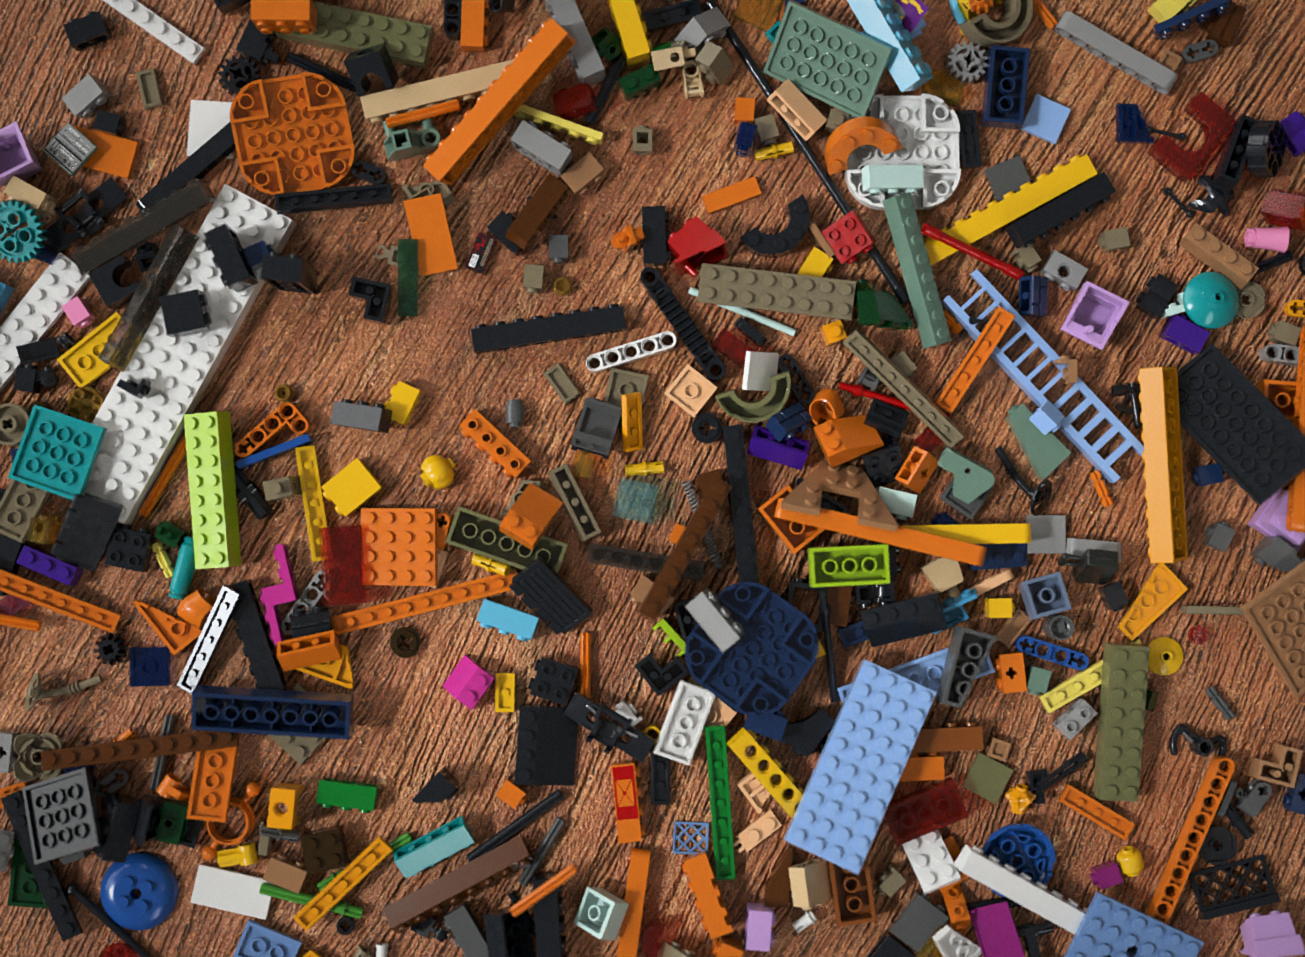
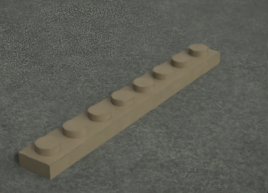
M858 328L844 339L843 344L947 446L953 447L964 438L965 433Z

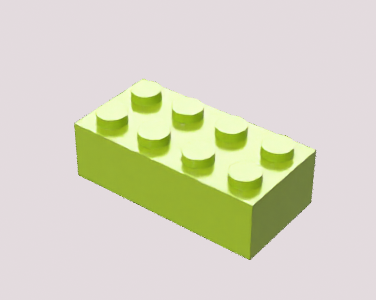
M888 544L807 548L809 585L812 588L890 584Z

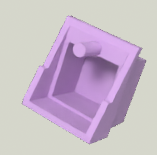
M17 121L0 129V186H7L13 175L21 180H25L43 171Z
M1087 281L1082 285L1060 330L1103 350L1114 328L1125 312L1129 301Z
M1282 488L1258 507L1247 525L1266 537L1279 536L1298 552L1305 542V533L1287 531L1288 490Z
M1277 910L1262 916V913L1251 914L1250 918L1245 919V922L1240 926L1244 948L1239 949L1242 954L1249 955L1250 957L1305 955L1301 936L1296 935L1289 912L1282 913L1281 910Z

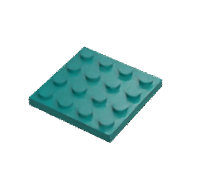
M34 404L8 478L73 500L75 494H84L107 429Z

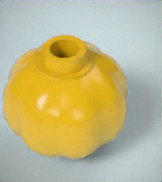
M431 455L423 461L421 465L422 474L419 476L428 488L432 486L436 490L445 489L454 479L453 468L456 466L450 457L446 459L441 455Z

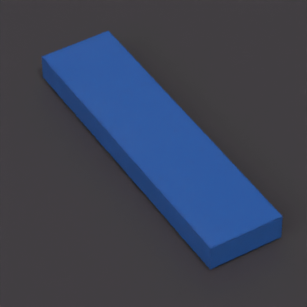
M305 434L238 460L236 464L238 469H245L292 451L296 447L310 444L314 440L311 435Z

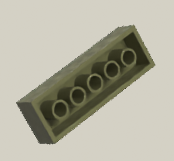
M458 506L445 543L522 570L541 556L559 574L569 544L543 535L532 551L500 532L501 520Z

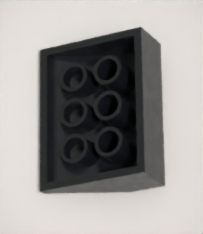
M520 705L514 784L574 785L578 723L564 715L567 707Z

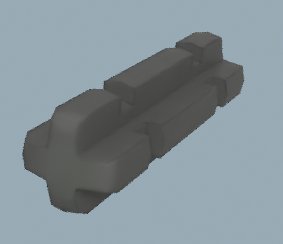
M1211 685L1206 688L1205 693L1211 698L1210 700L1217 709L1222 712L1223 717L1226 720L1232 719L1235 713L1229 708L1230 706L1222 695L1218 693L1219 691L1216 687Z

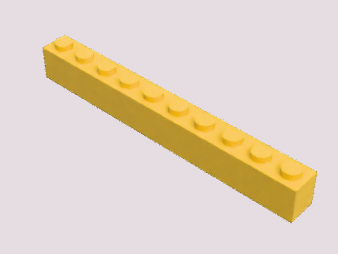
M1078 154L1069 159V164L1064 166L1061 163L1054 167L1053 173L1049 175L1046 172L1036 177L1037 181L1033 184L1029 181L1020 186V191L1014 193L1012 190L1003 195L1004 199L1002 201L994 200L986 205L987 209L983 211L978 209L970 214L971 218L967 220L961 218L953 223L954 227L949 230L945 227L941 230L970 245L1089 180L1098 173L1087 154L1082 157ZM930 237L924 239L931 266L959 251Z

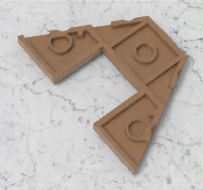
M823 461L782 500L780 509L819 516L822 491L859 498L857 524L895 532L898 527L897 522L863 468L853 465L840 464L831 468L828 461Z

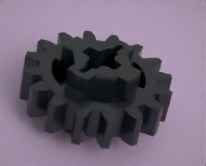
M233 55L232 61L225 59L227 65H221L220 67L223 69V72H218L219 76L223 77L219 79V82L224 84L222 88L225 91L228 90L231 96L234 93L237 95L243 86L261 79L257 75L261 73L259 68H256L257 64L254 61L251 62L249 57L244 60L242 55H239V59H236ZM235 74H236V75H240V76L243 75L245 78H243V77H238V78H237V77L235 76Z

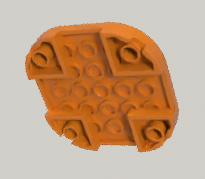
M304 72L272 79H258L245 85L236 95L235 99H233L230 108V124L239 167L246 180L258 191L275 196L274 194L323 190L337 185L348 175L354 161V143L346 102L339 88L324 76Z

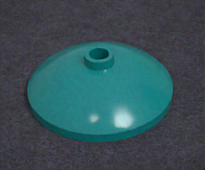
M1203 272L1193 277L1186 285L1183 293V305L1187 315L1195 324L1207 329H1217L1233 320L1239 308V296L1234 284L1226 276L1217 272Z

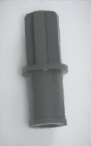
M267 825L260 826L259 834L261 836L276 838V841L286 840L294 843L298 841L299 830L269 828Z

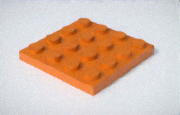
M361 508V585L437 586V508Z

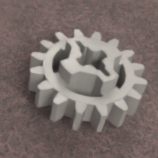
M963 41L961 46L957 43L954 49L952 48L949 51L950 55L946 58L949 63H947L946 68H951L949 75L955 74L954 80H957L959 77L961 78V83L967 79L970 84L973 79L978 81L980 76H983L985 73L984 69L988 67V64L984 62L988 60V57H983L985 50L980 51V45L974 47L972 41L969 45H967L966 41Z

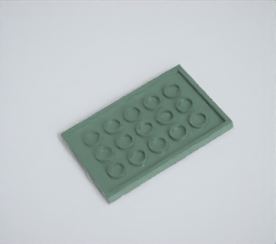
M790 0L763 73L782 82L789 79L800 91L856 118L864 117L869 111L894 48L798 2Z

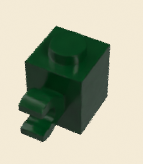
M164 520V522H160L156 527L154 537L173 549H179L181 543L184 542L183 538L188 536L189 532L170 520Z

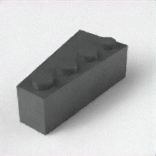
M954 626L935 701L958 708L962 707L975 677L978 676L981 670L980 667L985 658L987 659L991 646L998 638L997 636Z

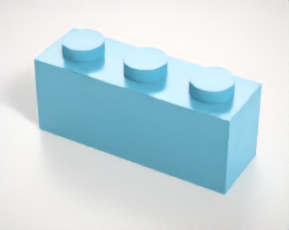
M485 598L476 621L481 622L480 626L491 629V626L498 628L499 633L505 635L513 633L517 635V639L527 642L528 639H533L540 618Z

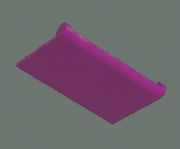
M1007 901L968 910L983 957H1025Z

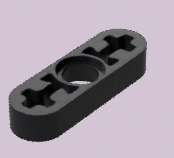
M789 354L780 356L778 360L780 372L788 371L786 366L782 367L781 365L783 363L782 359L785 358L791 361L789 364L791 370L794 367L796 368V371L790 373V377L794 374L801 377L800 384L794 385L791 383L790 388L797 401L802 405L810 404L814 398V392L795 359ZM805 384L806 387L802 389L805 393H810L809 401H806V399L802 400L800 398L802 396L801 390L796 392L795 389Z

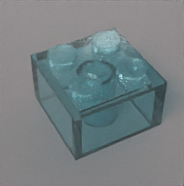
M620 478L613 516L650 524L658 486Z

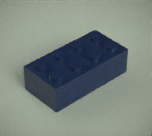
M992 45L988 50V60L986 62L988 67L985 73L981 126L1019 130L1023 125L1030 49Z

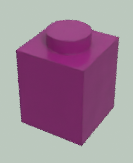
M1112 860L1090 867L1092 872L1090 879L1093 885H1096L1101 890L1123 883L1118 865Z

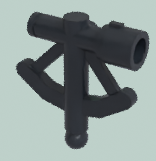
M1134 382L1128 383L1129 385L1127 386L1122 385V383L1112 385L1111 394L1113 397L1125 396L1121 404H1117L1115 408L1125 414L1133 415L1134 426L1140 428L1142 426L1140 421L1142 407L1140 408L1138 398L1141 391L1140 384ZM1129 397L1131 398L1132 409L1125 407Z

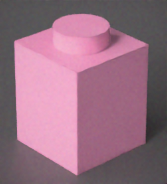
M76 296L61 306L72 324L78 328L89 326L92 320L96 318L85 300L81 297Z

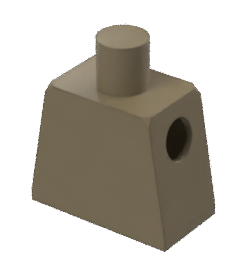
M286 476L262 482L268 503L302 495L299 476Z

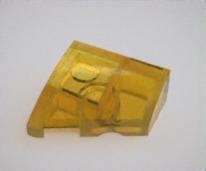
M926 60V63L930 66L932 63ZM931 68L933 78L922 85V93L937 96L943 99L944 102L957 105L964 95L961 81L959 79L954 80V77L950 76L943 69L941 72H938Z

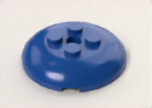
M1024 823L1003 826L992 833L982 847L983 854L995 856L1000 860L999 863L1003 865L1007 863L1016 869L1015 872L1019 874L1024 872L1035 883L1040 881L1046 885L1053 874L1052 868L1055 862L1054 847L1050 839L1035 826ZM1014 856L1018 857V859L1015 862H1012ZM988 887V888H989L991 891H993L995 894H997V895H999V896H1001V897H1003V898L1006 897V896L1000 894L999 892H997V891L991 889L990 887Z
M135 852L127 854L125 863L114 862L108 868L101 883L100 895L104 910L116 924L129 930L141 931L158 926L170 916L178 900L179 887L176 875L174 876L169 864L165 860L151 853ZM135 888L141 891V897L135 894Z

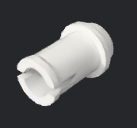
M812 910L806 911L805 915L792 922L798 934L811 924H816L815 922L818 919Z
M387 943L376 944V957H388Z

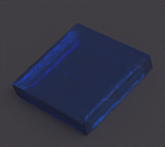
M168 647L130 648V687L170 686V650Z

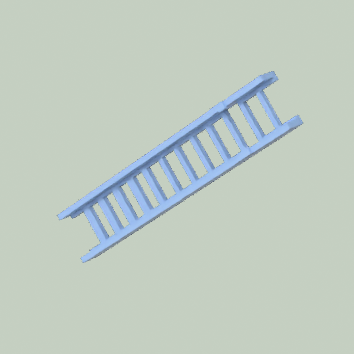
M976 269L970 276L979 284L981 289L961 307L950 295L944 298L941 304L975 341L981 334L975 327L978 323L971 325L968 321L970 317L964 310L984 291L994 302L976 319L982 320L995 307L998 308V306L1015 315L1013 322L1020 330L1000 349L996 345L990 357L1039 408L1047 401L1043 394L1062 377L1065 365H1055L1060 372L1040 391L1030 382L1050 361L1054 364V361L1060 359V357ZM1025 333L1034 344L1017 360L1012 362L1003 352ZM1038 347L1047 358L1026 377L1017 366ZM1077 376V383L1073 384L1053 405L1059 409L1077 391L1085 399L1060 421L1062 425L1059 430L1097 470L1101 471L1102 476L1109 483H1115L1120 476L1110 466L1130 447L1142 457L1144 446ZM1092 405L1098 413L1077 432L1071 423ZM1105 418L1112 427L1094 444L1090 445L1084 437ZM1116 433H1119L1125 441L1104 460L1097 451Z

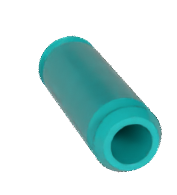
M185 536L183 538L184 542L181 543L170 584L171 592L168 593L169 597L183 600L189 592L195 571L193 537Z

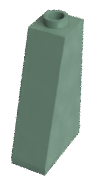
M1023 403L1018 406L1014 404L1007 411L1009 415L1005 420L1039 480H1044L1071 452L1051 432L1044 435L1029 420L1033 413Z

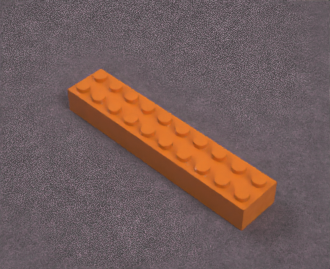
M550 18L541 25V30L528 40V45L515 55V60L510 65H507L502 70V75L489 85V90L477 99L476 105L464 114V119L459 124H456L451 129V134L438 144L439 148L426 158V163L423 166L439 182L450 186L454 184L576 44L577 41L555 20Z

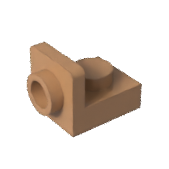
M1060 356V359L1054 361V365H1065L1062 371V378L1065 380V384L1077 383L1078 359H1072V356Z

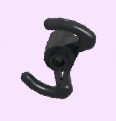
M1185 724L1176 725L1172 731L1169 747L1170 753L1173 756L1178 754L1177 739L1180 734L1189 742L1191 752L1197 755L1207 757L1213 752L1214 747L1218 745L1219 752L1217 755H1226L1227 740L1222 735H1216L1212 738L1196 735Z

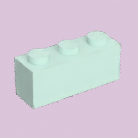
M867 165L862 168L863 192H870L871 195L881 194V192H888L889 195L899 194V192H911V195L917 194V191L924 188L923 165Z

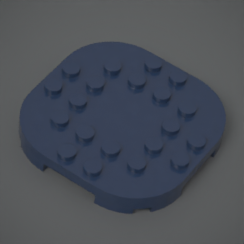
M754 582L736 583L721 591L717 595V601L721 606H725L731 614L730 617L742 626L744 635L722 652L701 625L697 623L686 642V664L689 672L700 685L736 711L749 716L769 715L787 703L788 699L814 665L819 650L817 631L811 620L804 613L766 586Z

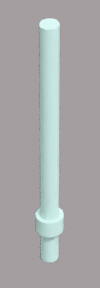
M690 286L688 294L698 297L699 289ZM718 305L791 336H794L796 329L748 309Z

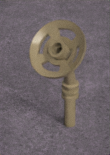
M35 673L27 689L25 710L30 712L38 699L42 700L43 698L66 694L73 695L81 692L82 689L103 682L102 677L98 675L81 682L76 681L75 683L67 684V687L45 691V688H41L40 674Z

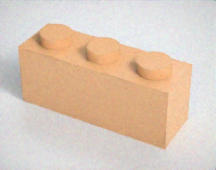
M789 79L782 83L767 99L805 141L827 121L822 113Z

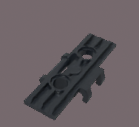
M112 177L107 179L89 195L80 187L74 196L60 207L54 209L60 219L46 229L47 232L42 233V236L47 238L44 241L58 255L80 237L87 240L107 223L104 218L127 200L128 196ZM85 198L84 209L75 216L64 214L81 199ZM102 199L104 201L103 208L96 209L95 202ZM68 224L75 228L70 234H67L65 231V227Z
M576 691L564 715L591 731L585 740L591 743L595 739L606 746L604 752L607 754L615 746L643 763L656 740L632 726L633 720L631 718H625L606 706L607 703L602 702L601 705H598ZM589 712H593L595 714V722L589 719ZM602 713L622 724L624 728L605 718ZM629 734L631 741H623L621 735Z

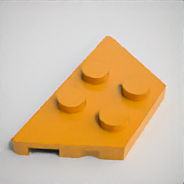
M341 644V659L296 669L349 689L354 687L349 646Z

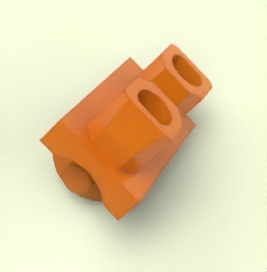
M631 225L625 226L621 232H617L612 236V246L616 249H623L624 253L630 251L634 245L640 244V240L644 239L642 228L632 229Z

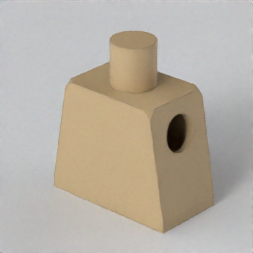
M939 557L919 567L922 574L938 593L947 591L949 597L953 598L961 594L957 584L963 582L964 578L958 561Z

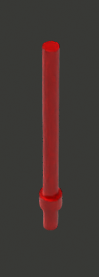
M841 381L839 383L838 389L851 392L854 396L860 397L861 395L871 399L876 398L887 404L912 411L900 399L864 389L861 385L855 384L854 386Z

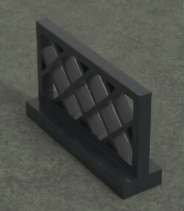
M1264 855L1189 874L1201 920H1208L1280 902L1279 894L1275 892ZM1260 860L1262 869L1259 874L1250 869L1253 861ZM1237 865L1245 869L1241 878L1231 874ZM1217 870L1226 873L1222 883L1213 879ZM1248 871L1257 876L1253 886L1243 881ZM1203 875L1208 878L1203 888L1196 884L1194 876ZM1229 876L1239 881L1234 891L1225 886ZM1260 879L1267 882L1268 891L1262 892L1256 888ZM1210 881L1220 886L1216 895L1206 890ZM1242 883L1251 888L1247 896L1237 893ZM1223 888L1232 893L1228 901L1218 898ZM1206 893L1213 897L1210 905L1203 907L1201 898Z

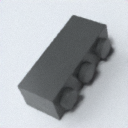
M466 901L447 912L443 923L448 931L451 930L454 934L453 940L458 948L461 947L464 951L463 957H489L486 935Z

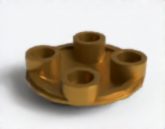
M83 386L76 388L71 392L67 400L68 414L71 417L92 423L105 398L93 387Z

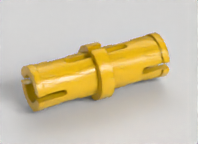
M791 141L777 145L773 143L769 147L754 150L757 162L769 158L777 159L778 156L794 153Z
M642 461V463L625 464L626 477L664 473L663 461L647 463Z
M476 553L472 557V565L485 568L487 572H495L505 577L510 573V565Z

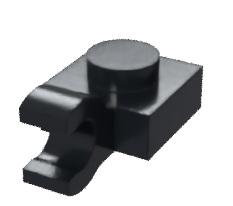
M1047 769L1026 771L1028 790L1034 791L1033 794L1036 795L1033 803H1045L1044 793H1040L1035 784L1048 775Z

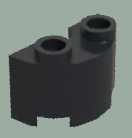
M890 578V584L855 585L857 604H860V608L871 607V603L879 602V605L895 601L893 578Z

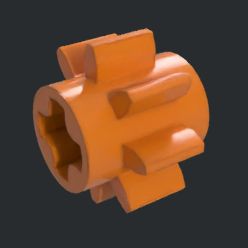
M969 0L971 12L975 11L978 15L989 13V7L994 6L993 0Z

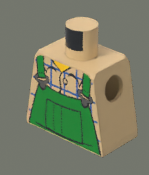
M685 40L655 43L651 51L654 71L685 65L688 58L697 57L696 45L686 46Z

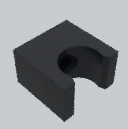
M385 43L352 52L344 60V64L359 97L364 96L371 87V82L367 76L368 73L380 76L387 89L394 87L399 79Z
M123 255L89 273L105 305L112 310H116L148 292L145 286L138 282L128 287L121 286V273L132 266L130 259Z

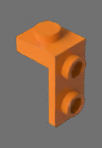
M958 883L942 892L949 914V926L957 932H962L970 927L971 918L961 886Z

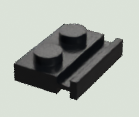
M874 398L863 424L899 439L909 413Z

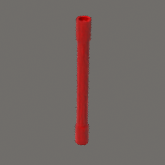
M925 223L922 227L921 233L934 240H938L992 266L1018 281L1020 277H1023L1024 270L1010 263L1003 262L928 223Z

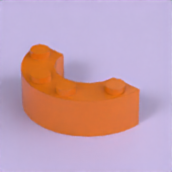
M857 117L844 122L833 131L825 146L824 158L829 175L847 169V160L850 153L859 146H876L881 149L884 155L902 149L897 133L887 122L875 117Z

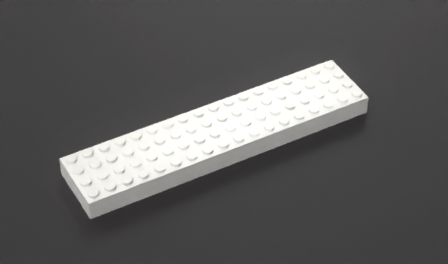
M224 184L163 296L196 289L206 294L208 300L206 310L207 313L209 312L212 324H209L210 330L173 338L167 336L161 303L159 301L92 424L107 430L84 493L86 492L123 505V510L118 518V521L123 524H132L185 428L184 415L192 414L265 283L260 278L261 267L253 270L258 281L257 284L238 293L233 289H229L228 286H224L220 278L222 272L220 268L217 269L212 261L214 255L211 250L207 249L204 243L206 239L204 233L227 224L236 232L243 249L264 240L272 245L276 253H281L297 225L292 219L282 214L277 215V211L227 184ZM143 378L152 382L149 394L143 397V399L137 398L116 386L120 379L124 381L130 379L137 384H140Z

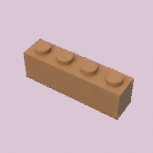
M1197 223L1192 226L1179 243L1181 247L1217 273L1226 276L1241 290L1259 269Z

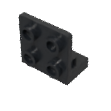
M893 436L882 439L884 446L860 456L865 464L867 476L875 488L897 481L894 478L904 464L900 445Z

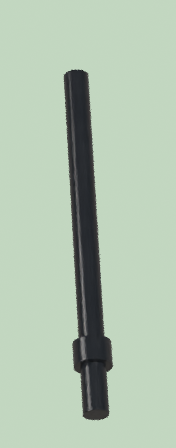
M820 590L819 614L822 615L830 700L832 703L838 702L829 617L831 607L828 604L827 590Z

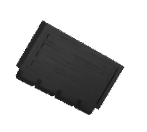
M86 492L84 495L75 494L71 508H69L64 519V524H62L57 535L58 540H55L50 553L56 555L57 560L95 572L123 510V505Z
M541 556L512 578L509 588L518 597L524 594L521 600L531 610L537 607L534 613L544 623L550 620L547 626L556 635L560 632L565 634L592 614L593 609Z

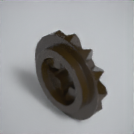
M402 627L392 634L390 645L396 655L408 658L414 656L420 650L422 641L420 634L415 629ZM403 637L406 639L413 638L409 643V647L406 645L399 647L403 642Z

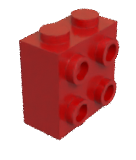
M856 210L850 211L822 231L823 236L841 264L848 263L850 265L858 259V254L861 252L866 254L874 248L873 244L877 242Z

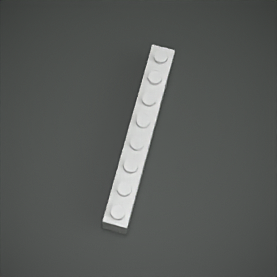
M965 844L954 863L959 871L1075 935L1088 908L1084 907L1081 909L1074 900L1070 898L1068 900L1063 899V895L1054 889L1052 892L1047 890L1048 887L1042 882L1037 881L1035 883L1024 872L1019 874L1015 872L1016 869L1007 863L1005 865L999 863L1000 860L991 854L989 856L983 854L984 851L975 845L970 847Z

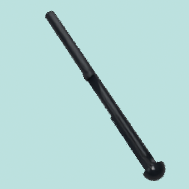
M73 882L66 887V894L68 896L73 894L140 957H153L84 893L79 891L77 888L78 883Z

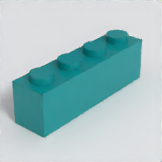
M461 815L393 851L394 862L405 879L415 876L427 867H432L444 858H449L459 850L466 849L475 843L473 832Z

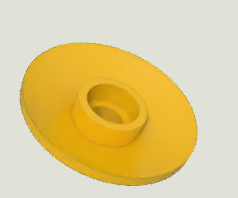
M1159 637L1148 644V647H1150L1148 668L1152 672L1166 676L1175 673L1181 667L1183 651L1175 640L1168 637ZM1165 653L1169 655V658L1167 660H1164L1163 655Z

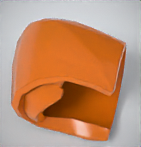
M825 388L819 391L813 398L809 407V413L816 426L823 421L838 419L845 413L844 404L837 390Z
M197 589L180 602L177 614L186 622L202 628L217 599L209 592Z

